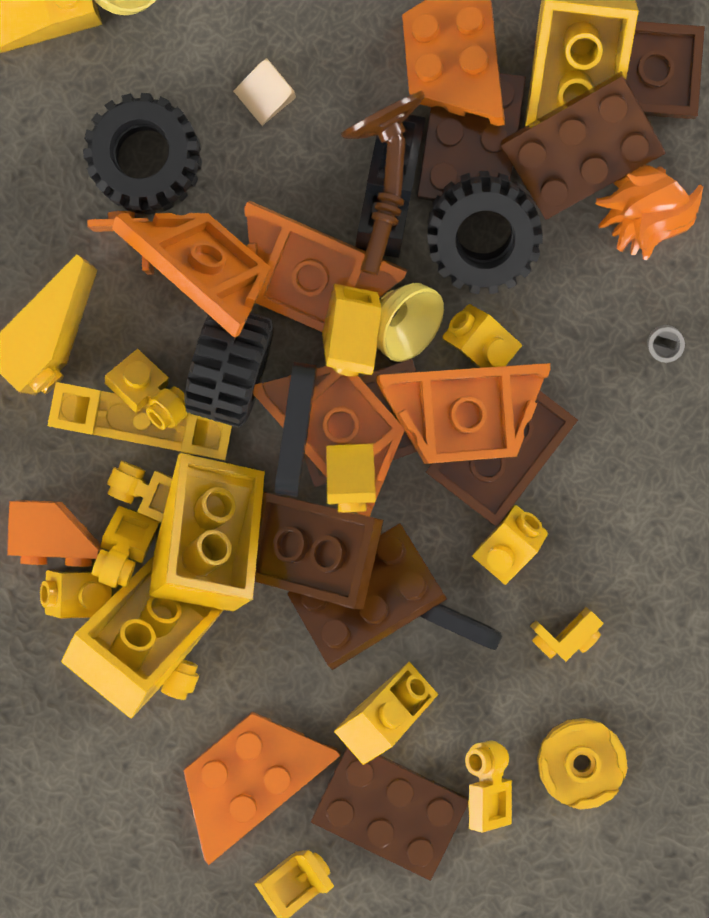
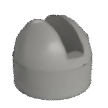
M662 325L650 333L647 345L649 352L656 360L668 363L677 360L682 355L685 341L678 329L670 325ZM656 336H660L677 342L675 348H671L664 344L654 343Z

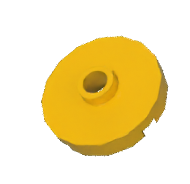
M586 718L567 720L552 728L541 742L537 757L539 777L548 793L562 804L576 809L597 808L613 799L619 791L618 788L622 785L628 769L626 751L617 735L601 722ZM579 755H585L589 758V765L584 770L574 768V760Z

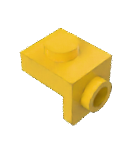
M468 304L452 318L449 328L442 336V339L463 353L478 368L506 366L523 346L492 316L471 304Z
M514 505L504 520L475 550L472 557L506 585L538 553L548 532L542 527L537 517L529 512H524L520 507Z
M47 570L46 579L40 587V601L45 608L46 615L57 618H91L112 597V587L98 582L99 577L92 575V572Z
M585 607L554 638L535 620L530 625L537 633L532 642L550 659L558 654L567 662L578 649L584 653L597 642L601 636L598 629L604 623L590 609Z
M310 850L296 851L255 883V886L277 918H289L317 894L327 893L334 887L328 877L330 875L328 865L320 855L312 853Z

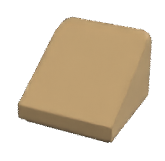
M267 58L260 62L233 91L261 126L296 98L292 87Z

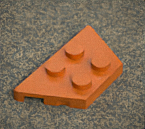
M424 0L402 14L409 95L423 91L425 97L421 101V105L428 107L440 106L450 113L464 117L466 112L489 118L490 124L496 126L505 125L492 0Z
M252 201L246 203L244 211L245 217H247L249 238L247 247L271 267L255 302L256 304L322 332L334 284L378 292L380 298L406 276L407 269L385 259H382L378 275L365 273L360 269L366 251Z
M120 213L115 216L112 227L113 231L234 338L240 335L271 268L267 263L209 213H187L186 215L155 213L152 222H133L129 213Z
M550 363L384 374L376 376V381L424 464L517 457L525 437V426L532 419L537 406L535 402L544 378H548Z
M327 366L318 368L305 454L327 478V445L373 443L375 497L377 499L405 430L359 376L341 375L335 372L332 367ZM291 375L255 384L253 395L282 428L284 427ZM366 502V511L357 513L370 517L375 502Z
M252 712L184 769V775L204 860L207 864L210 865L340 757L341 753L337 748L322 744L304 736L303 733L274 723L271 719Z

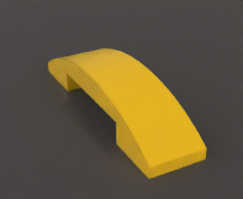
M60 382L55 384L47 425L49 427L220 460H226L232 429L231 425L188 413L175 427H167L162 430L149 419L146 413V409L150 406L148 404L135 413L115 393Z

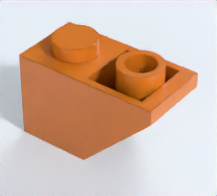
M9 501L7 555L20 556V564L46 565L48 557L65 558V566L89 567L92 566V559H97L99 552L103 549L100 547L99 541L63 502Z

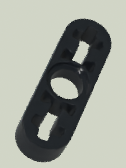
M293 363L276 475L275 494L298 497L317 372V365Z

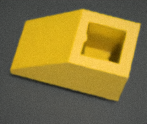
M339 284L333 285L322 338L326 366L332 367L335 372L341 375L358 376L359 373L368 375L373 373L381 316V303L378 292Z
M373 443L327 445L328 504H338V512L366 511V502H376Z
M409 661L357 706L334 732L364 765L393 747L439 694Z

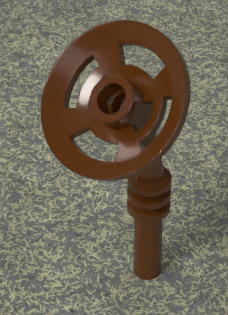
M423 91L407 96L379 110L341 133L343 139H360L378 135L381 143H387L384 192H380L377 197L381 202H376L374 207L378 212H373L371 217L375 220L360 269L368 274L378 275L392 226L398 225L399 220L395 216L401 215L402 210L398 206H403L405 201L401 198L405 138L402 133L406 131L402 122L419 106L425 97Z

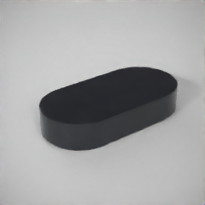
M442 604L434 606L420 616L493 650H497L502 639L501 632Z

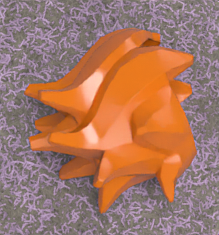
M644 165L615 181L613 184L619 189L610 196L597 198L595 202L598 206L611 208L607 216L598 225L599 228L619 223L612 232L614 237L619 235L616 249L623 252L632 240L630 254L636 255L639 248H641L643 259L647 260L659 242L687 232L692 227L697 218L696 214L701 203L703 186L698 185L693 193L688 196L684 188L677 181L666 175V169L661 166L654 168Z

